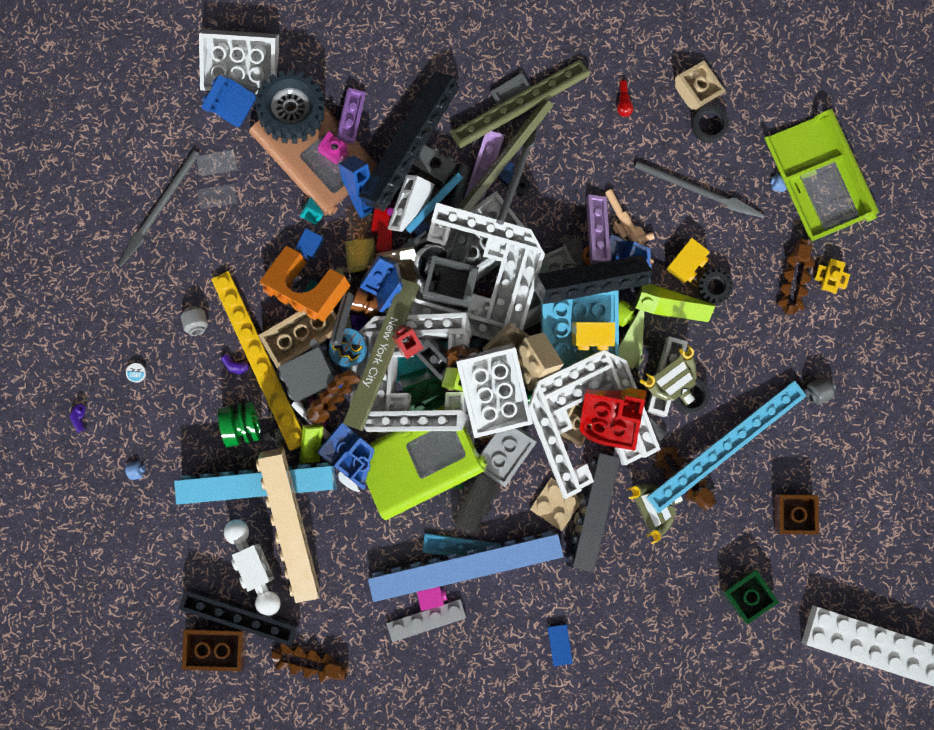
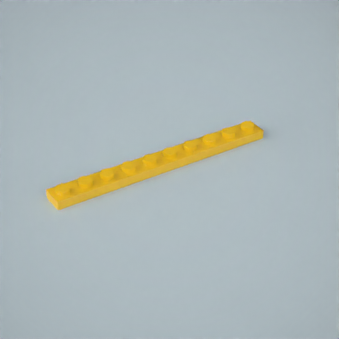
M227 271L212 278L214 287L289 450L293 451L301 447L302 428L232 276Z

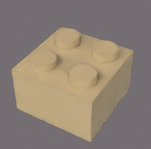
M545 333L525 337L516 350L523 383L529 391L534 390L538 380L559 371L563 366L562 360Z

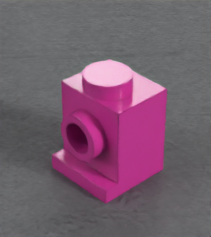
M328 132L318 145V153L336 165L340 160L344 161L349 153L347 151L348 145L333 136L331 132ZM332 145H334L335 147H337V149H336V150H333V149L331 148Z

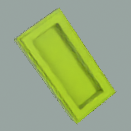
M321 424L303 426L299 459L302 464L320 462V455L316 451L322 444L323 426Z

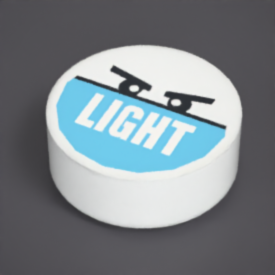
M138 363L129 365L126 370L127 378L136 383L143 381L147 373L145 367Z

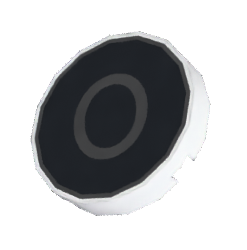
M427 244L422 250L420 249L414 259V270L419 278L427 280L428 275L425 274L427 260H432V256L446 258L447 251L444 247L437 244ZM433 272L431 282L437 281L439 272Z

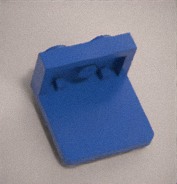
M219 75L212 81V89L204 96L201 108L207 112L217 114L236 127H240L257 96L228 76Z
M378 255L359 283L361 289L377 296L378 311L384 312L386 308L390 307L393 297L401 291L403 283L399 264Z

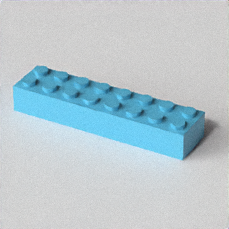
M317 463L315 468H311V465L306 464L297 465V469L292 470V466H290L289 471L295 493L337 489L335 467L330 466V463ZM253 470L238 471L239 475H234V472L219 473V477H215V474L199 475L200 479H196V476H180L179 481H174L176 505L267 496L266 489H262L261 478L263 477L261 471L254 473Z

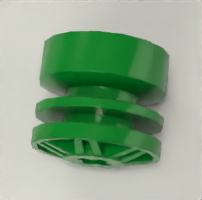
M252 401L246 402L245 408L242 403L238 404V413H235L232 406L218 408L220 432L226 447L240 445L241 435H243L246 443L251 442V436L254 441L260 440V420Z

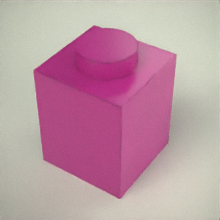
M440 586L417 592L421 611L444 606V601L447 600L445 589H441Z

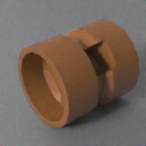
M356 287L353 292L354 298L350 310L356 313L362 311L364 316L373 318L378 313L377 296L372 293L368 294V291Z

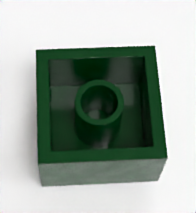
M428 367L399 376L403 392L411 394L410 411H433L445 404L446 394L442 387V382Z
M753 568L720 590L740 620L746 625L779 603L761 575Z

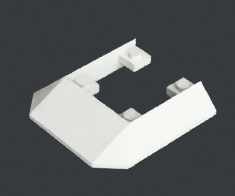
M436 203L427 241L446 246L451 227L487 237L488 240L483 257L501 261V266L492 298L473 293L468 311L423 299V293H420L423 279L416 278L415 283L419 284L420 287L409 315L467 313L471 334L488 340L493 339L509 323L523 330L534 293L536 275L540 272L545 255L532 230L507 222L499 225L496 223V219ZM431 282L429 290L434 289L435 282Z
M467 313L408 315L404 325L405 327H411L419 340L449 339L448 350L461 344L466 345L469 349L472 334ZM374 316L359 331L365 337L367 353L360 364L352 367V371H355L360 379L386 316ZM396 345L364 429L367 432L461 431L468 417L464 392H446L445 410L410 411L411 394L396 393L398 357H404ZM359 383L351 385L353 391L350 396V405Z
M601 350L538 380L528 405V410L563 499H567L582 491L581 488L594 482L587 464H581L573 469L560 434L573 428L566 410L584 401L586 388L606 391L625 390L627 387L637 389L627 360L605 350ZM645 407L643 409L636 450L632 451L615 447L622 465H627L641 457L645 458L661 450Z

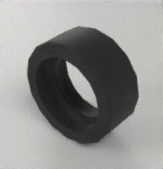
M715 105L703 106L692 119V132L698 140L704 143L717 142L727 132L729 119L722 108ZM705 114H714L720 119L721 129L716 134L707 135L700 129L699 121Z
M697 378L695 381L696 386L702 392V399L698 405L686 406L678 397L673 401L675 407L687 414L703 410L708 405L710 399V390L703 380Z

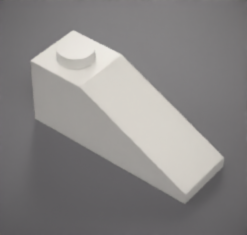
M406 175L388 229L402 232L429 202L434 184L419 176Z

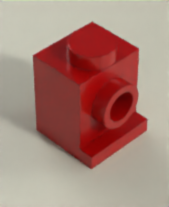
M403 325L395 329V334L392 338L402 356L408 359L423 349L421 342L411 327Z

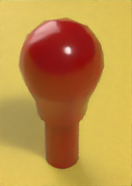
M620 81L617 112L622 117H628L632 114L634 107L628 94L627 81Z

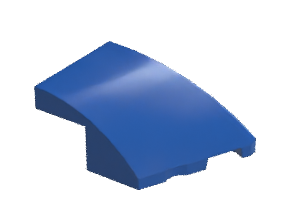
M609 234L611 261L643 255L651 267L650 248Z
M340 422L316 452L364 490L374 448Z

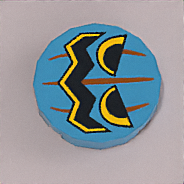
M351 328L345 329L340 346L329 344L331 359L336 364L345 368L360 364L367 353L365 337Z

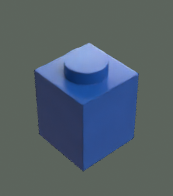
M305 228L295 249L301 253L305 260H309V258L314 260L324 242V238Z

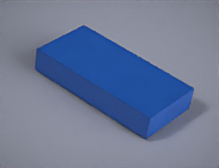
M567 624L547 627L553 666L573 664Z

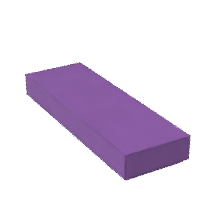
M350 87L346 91L336 138L344 143L354 145L366 92Z

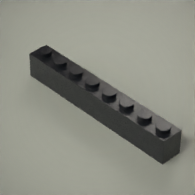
M437 71L433 73L359 194V197L367 206L384 212L391 203L393 196L400 188L406 175L410 172L413 163L419 157L421 150L426 142H428L432 132L439 124L441 117L460 88L453 76Z

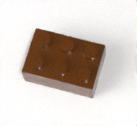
M188 627L184 629L182 670L241 672L245 669L246 631L230 628Z

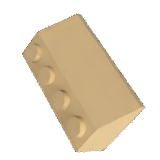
M333 309L326 320L322 322L319 319H311L304 311L297 312L258 336L278 368L312 349L310 345L312 339H317L319 344L329 339L332 335L337 314Z

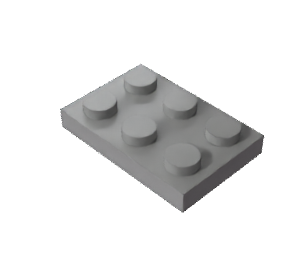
M520 428L494 433L480 454L486 458L488 464L486 471L482 473L505 487L537 443V439Z

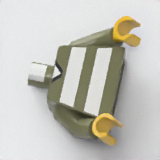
M687 345L688 350L686 352L680 348L679 352L682 356L678 357L654 376L646 373L648 376L646 382L642 379L640 380V383L645 385L654 397L665 401H674L680 397L686 406L695 400V397L689 391L690 388L696 385L695 381L697 379L696 364L693 358L694 350L689 345Z
M643 484L629 487L627 491L631 490L633 492L632 497H629V499L635 500L648 531H652L647 533L646 537L653 536L654 540L651 544L660 541L661 536L668 531L674 522V516L677 514L674 506L683 502L682 497L680 496L660 513H657L645 497L659 487L658 485Z

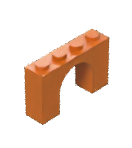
M285 246L259 281L263 286V291L271 297L275 295L284 304H291L298 312H306L307 316L311 319H319L324 322L350 287L349 282L345 276L329 269L314 289L305 293L293 292V281L307 262L301 253Z

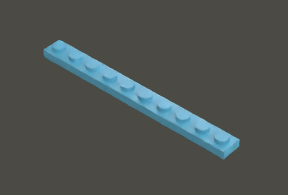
M792 381L645 498L654 510L660 513L807 395L796 381Z

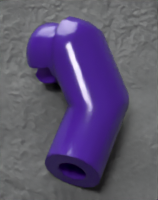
M229 354L221 357L222 362L230 373L244 374L249 369L247 362H234Z
M83 404L75 405L70 414V420L77 433L86 429L82 422L86 407Z

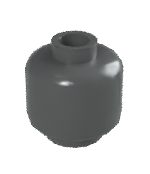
M821 376L807 384L805 394L811 403L821 405L834 398L836 386L832 380Z

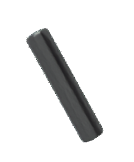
M346 292L340 302L330 338V343L334 346H340L354 298L351 292Z

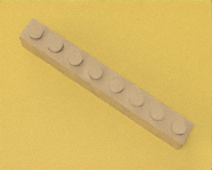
M284 448L260 452L258 460H256L258 472L261 471L262 473L261 485L262 489H266L267 492L266 504L272 511L270 515L272 526H276L275 538L277 544L281 545L280 558L286 564L284 571L286 579H289L291 583L289 585L291 597L294 596L296 603L319 599L320 588Z

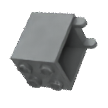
M432 256V260H427L425 274L428 275L427 280H422L420 293H423V299L469 309L479 267ZM434 271L441 273L437 291L429 290Z
M312 339L310 345L313 350L278 367L279 376L288 387L287 393L294 402L307 399L327 389L328 384L334 381V377L342 373L340 366L331 359L329 345L326 340L319 344L317 339Z

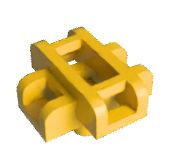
M831 258L827 267L818 265L814 280L822 282L820 290L836 294L838 287L842 289L847 288L850 274L843 272L845 262Z

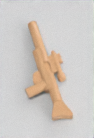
M612 189L605 192L621 222L619 224L616 221L614 222L612 228L615 234L618 233L621 239L626 241L628 240L625 237L628 236L630 241L639 244L655 239L653 232L645 234L641 227L633 225L627 211L623 212Z

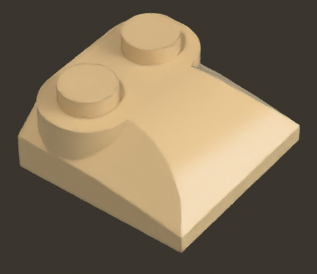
M705 61L693 66L675 78L676 90L687 106L693 110H699L703 105L725 92V89Z

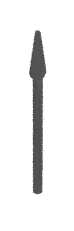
M538 126L523 144L520 158L496 223L499 225H503L530 149L535 145Z
M192 151L140 230L132 236L118 266L122 267L143 243L144 236L200 155L198 152Z
M639 161L635 164L634 168L725 204L729 210L761 218L764 217V214L735 197H725Z

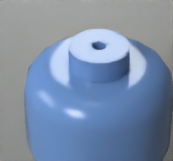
M779 172L775 173L774 177H770L769 184H772V190L778 192L786 191L787 188Z
M140 460L128 462L125 467V473L131 480L141 479L143 472H146L145 465H142Z

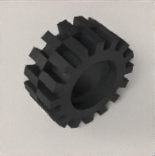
M718 268L705 272L697 284L700 297L712 304H719L728 299L734 287L732 277L728 276L730 274L728 272L725 273L723 269L718 270ZM717 279L722 283L720 293L715 294L709 290L708 284L711 280Z

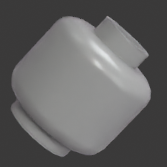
M190 306L181 314L183 329L191 336H197L205 332L208 322L203 309Z

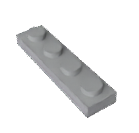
M461 599L446 603L444 606L428 609L386 624L391 640L395 642L465 619L466 615Z

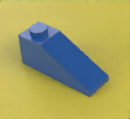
M352 155L339 163L341 179L359 218L363 219L375 210V208L367 206L359 197L360 192L370 178L369 166L365 161Z

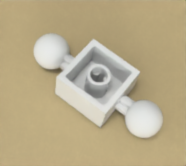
M232 520L224 528L225 539L229 543L235 544L239 551L232 555V565L236 571L239 570L241 575L239 580L242 587L246 588L247 591L255 588L258 595L255 601L257 612L264 616H272L280 608L278 595L268 591L265 584L275 579L260 544L249 547L246 540L249 536L247 524L242 520Z

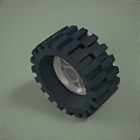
M284 70L279 71V77H275L274 74L270 75V82L268 83L264 80L262 83L263 89H258V98L256 97V108L261 127H264L268 135L272 133L274 140L277 141L281 137L282 143L287 144L288 139H292V144H297V139L299 138L303 142L307 141V135L309 134L313 137L316 134L315 129L320 130L322 126L321 121H324V99L320 86L317 82L313 84V78L310 76L305 79L304 73L300 71L298 75L294 74V70H289L288 75H284ZM288 107L296 108L294 111L286 110Z

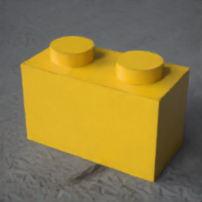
M691 238L666 270L683 284L687 280L691 282L697 275L695 272L697 267H703L709 260L706 256L710 251Z
M572 322V346H578V350H589V346H597V350H608V346H615V323Z

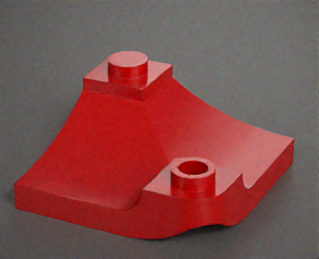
M627 387L625 390L615 391L586 388L580 421L581 433L593 442L635 451L647 391Z

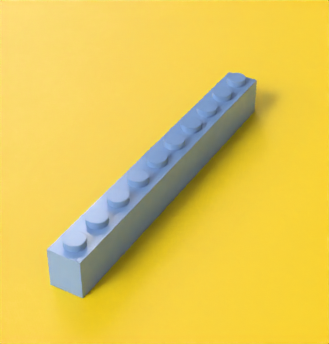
M553 531L542 533V537L538 538L531 535L523 537V541L517 543L515 540L506 541L504 546L497 547L496 544L485 546L486 550L478 552V549L466 551L467 555L463 556L455 553L447 555L448 559L441 561L440 557L428 560L429 563L421 565V562L409 564L410 568L402 569V566L391 569L390 573L386 574L383 571L374 572L372 577L368 578L373 602L563 558L559 536L557 533L554 534Z

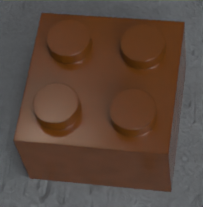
M774 495L775 533L819 535V495Z

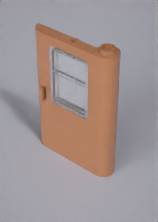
M324 106V121H321L322 126L320 130L315 129L316 134L313 137L308 134L307 141L303 142L301 138L297 139V144H292V139H288L287 144L282 143L281 137L277 141L274 140L272 133L268 135L264 127H261L260 121H257L250 128L249 133L308 198L311 197L324 212V215L329 214L331 216L338 210V203L349 194L341 179L339 163L336 165L318 153V145L328 132H331L336 137L339 121ZM288 107L286 110L294 111L296 108ZM356 140L354 145L345 143L348 145L347 151L349 152L345 160L354 155L368 163L371 176L378 163ZM332 145L331 148H332L333 150H336L337 147H335L334 145Z

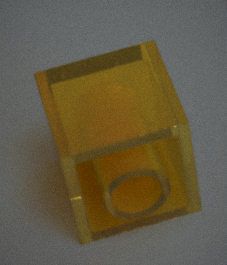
M359 238L353 241H345L348 272L350 274L366 273L376 259L375 240Z

